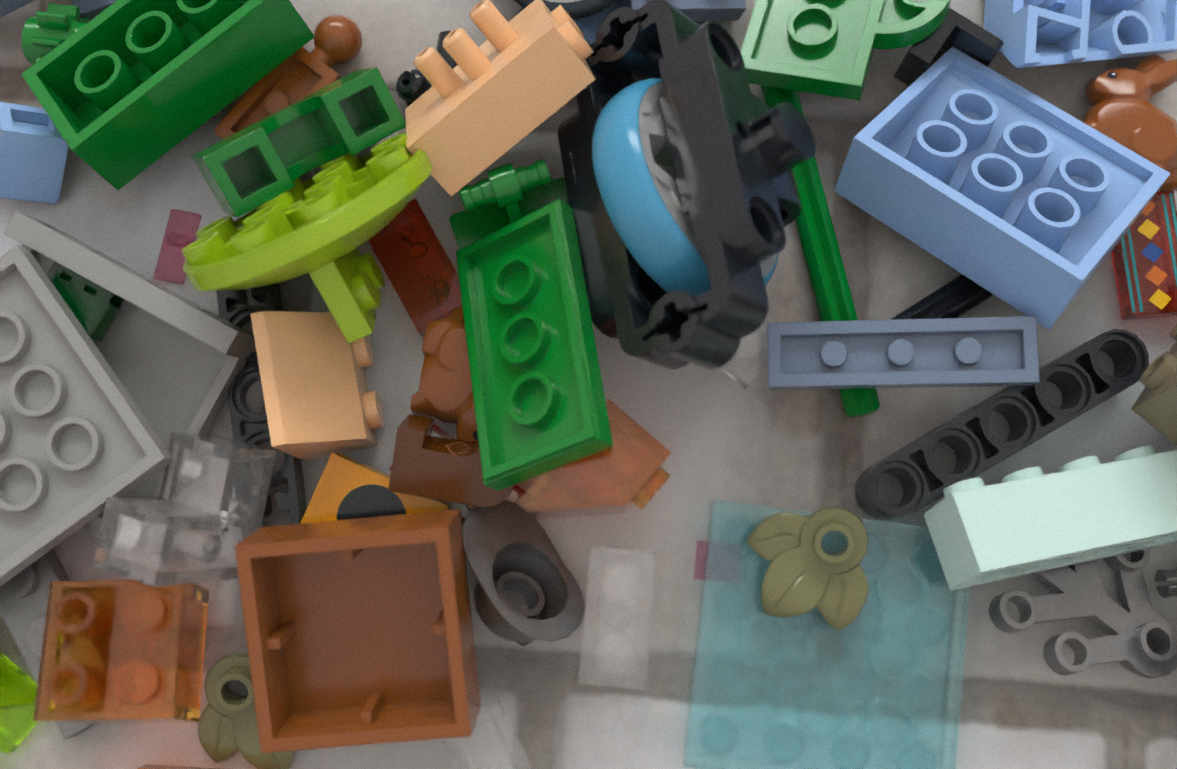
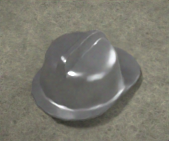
M507 500L493 507L475 506L468 512L462 526L463 550L468 564L477 579L474 589L475 610L482 623L492 633L508 641H516L521 646H527L534 640L553 642L569 637L581 625L585 611L583 595L576 580L564 565L542 526L527 510L517 503Z

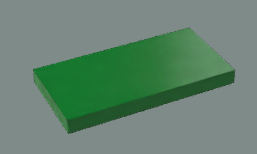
M558 199L456 251L483 484L497 491L613 446L573 209L564 201Z

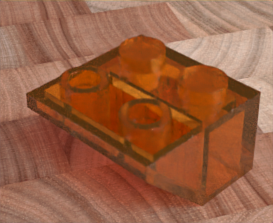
M185 578L50 581L33 721L126 724L199 722L209 590Z

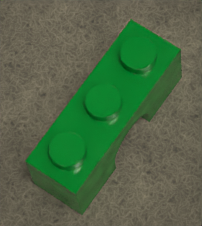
M378 67L356 70L197 152L192 155V158L224 213L238 218L295 187L293 181L308 171L335 158L345 155L353 156L405 128L406 123Z

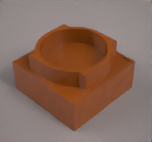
M460 509L260 527L235 545L261 753L472 736L481 708L466 559L463 550Z

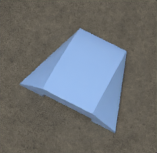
M985 0L983 29L1003 41L1004 44L999 51L1016 68L1169 54L1177 52V0Z

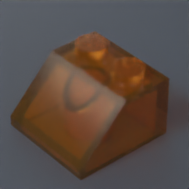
M608 398L606 406L613 446L541 474L517 501V504L535 519L623 513L632 502L642 510L671 476L662 468L671 452Z

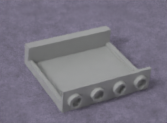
M15 211L4 234L22 243L21 247L33 254L46 275L54 262H57L125 299L104 340L91 339L175 460L88 522L85 530L95 538L113 545H121L125 541L151 538L228 397V388L237 373L243 370L247 362L245 359L250 357L254 350V335L51 224Z

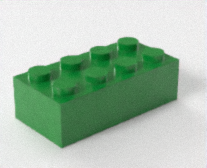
M117 0L21 75L70 149L115 189L120 190L315 36L289 0Z

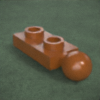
M330 15L322 19L314 31V49L309 52L301 47L292 56L255 83L213 132L220 140H223L341 79L340 75L332 70L331 67L333 64L349 63L360 53L363 39L357 24L352 19L343 15Z

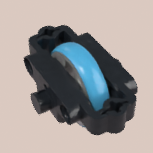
M652 0L637 11L630 7H620L612 11L603 20L598 29L595 42L589 45L593 53L585 60L596 80L576 95L579 111L563 121L558 128V140L568 202L574 214L591 319L601 333L609 338H618L622 350L628 355L672 370L682 368L690 363L711 370L720 368L731 361L738 350L741 338L760 328L767 317L769 305L765 287L770 282L776 269L779 252L785 249L786 235L784 227L795 221L801 214V204L792 168L815 156V139L805 118L791 103L784 101L770 108L751 92L740 49L730 33L720 23L711 20L700 25L665 0Z

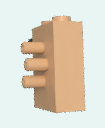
M482 0L470 11V19L488 39L478 47L463 28H456L451 31L443 40V48L458 64L453 69L434 47H427L416 56L414 60L415 67L429 81L432 87L405 109L407 150L412 155L419 148L421 151L425 150L434 167L430 175L451 197L596 80L585 60L593 53V50L583 38L584 34L561 5L551 12L542 0H534L525 9L521 7L517 15L508 22L490 0Z

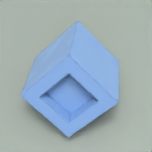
M0 102V198L51 204L59 201L69 146L44 108Z

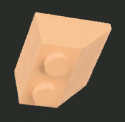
M261 311L251 313L271 446L304 461L330 456L332 452L345 453L378 446L375 429L384 427V415L377 390L368 391L365 367L373 366L374 363L369 335L348 344L331 312Z

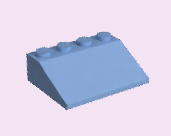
M952 46L853 138L834 192L1024 315L1036 316L1037 323L1050 330L1089 282L1171 173Z

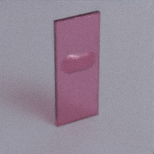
M171 209L153 276L154 279L184 285L186 274L183 266L186 258L182 250L195 241L201 214Z

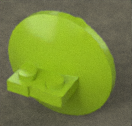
M402 133L378 144L371 149L372 153L359 158L356 154L353 156L345 155L320 165L322 171L312 177V179L301 183L298 177L293 181L295 187L256 207L234 221L231 215L208 224L196 232L198 240L182 250L186 258L183 266L185 274L195 290L224 291L275 284L309 273L348 344L373 333L376 321L375 311L381 306L380 298L382 292L380 289L385 287V281L373 256L369 252L361 255L357 247L372 238L390 223L407 206L431 174L434 167L425 150L421 151L419 148L412 155L407 150V134Z

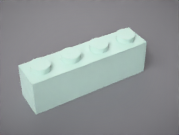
M1148 445L1118 455L1114 458L1115 462L1101 464L1097 456H1089L1061 466L1057 473L1043 475L1041 467H1030L1005 476L1001 480L1002 483L985 486L982 478H971L946 487L943 490L945 498L923 515L950 591L1177 543V450L1156 454L1154 447Z

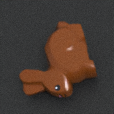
M1151 55L1142 60L1134 70L1117 68L1090 79L1085 87L1086 98L1092 107L1086 111L1082 122L1171 173L1158 191L1175 192L1177 191V122L1174 118L1151 104L1149 100L1154 94L1177 81V60L1166 61L1157 55Z
M460 305L448 318L435 319L427 323L422 352L425 357L421 370L419 391L412 395L411 411L413 415L434 416L444 423L457 424V441L475 444L478 442L463 309L462 305Z

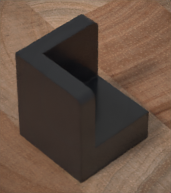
M949 8L945 20L937 30L910 47L894 77L910 86L952 46L988 67L1004 43L1000 38Z

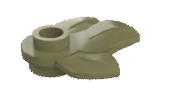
M838 506L820 508L808 517L784 511L765 518L756 526L749 535L747 543L762 558L771 561L761 585L762 607L767 615L793 617L809 612L817 606L826 622L836 631L846 628L857 618L866 602L869 584L860 564L867 552L868 535L863 522L855 513ZM829 531H840L847 537V543L842 550L830 552L823 548L821 539Z
M236 652L221 657L211 667L205 679V694L209 704L198 720V735L204 750L214 762L224 761L239 750L245 760L257 769H290L295 751L261 753L248 653ZM230 680L241 681L247 687L248 694L240 696L233 693L227 687V682Z

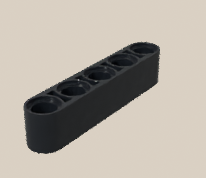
M1113 329L1060 355L1039 368L1040 382L1034 386H1007L867 467L859 475L855 483V497L858 506L865 514L881 520L903 517L920 510L944 495L943 490L946 487L978 476L1138 382L1143 372L1149 366V353L1144 342L1136 334L1127 330ZM1099 350L1107 353L1112 358L1115 365L1113 377L1107 375L1100 368L1098 363ZM1046 380L1054 383L1060 389L1062 394L1060 409L1051 406L1044 396L1043 385ZM991 411H996L1007 419L1010 427L1007 441H1002L991 433L988 426V417ZM936 442H943L954 450L956 467L951 474L941 471L934 462L933 448ZM882 473L892 474L901 482L903 497L896 507L884 503L879 497L877 481Z

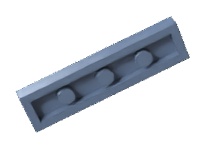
M1036 316L767 323L768 390L1034 386L1040 382Z

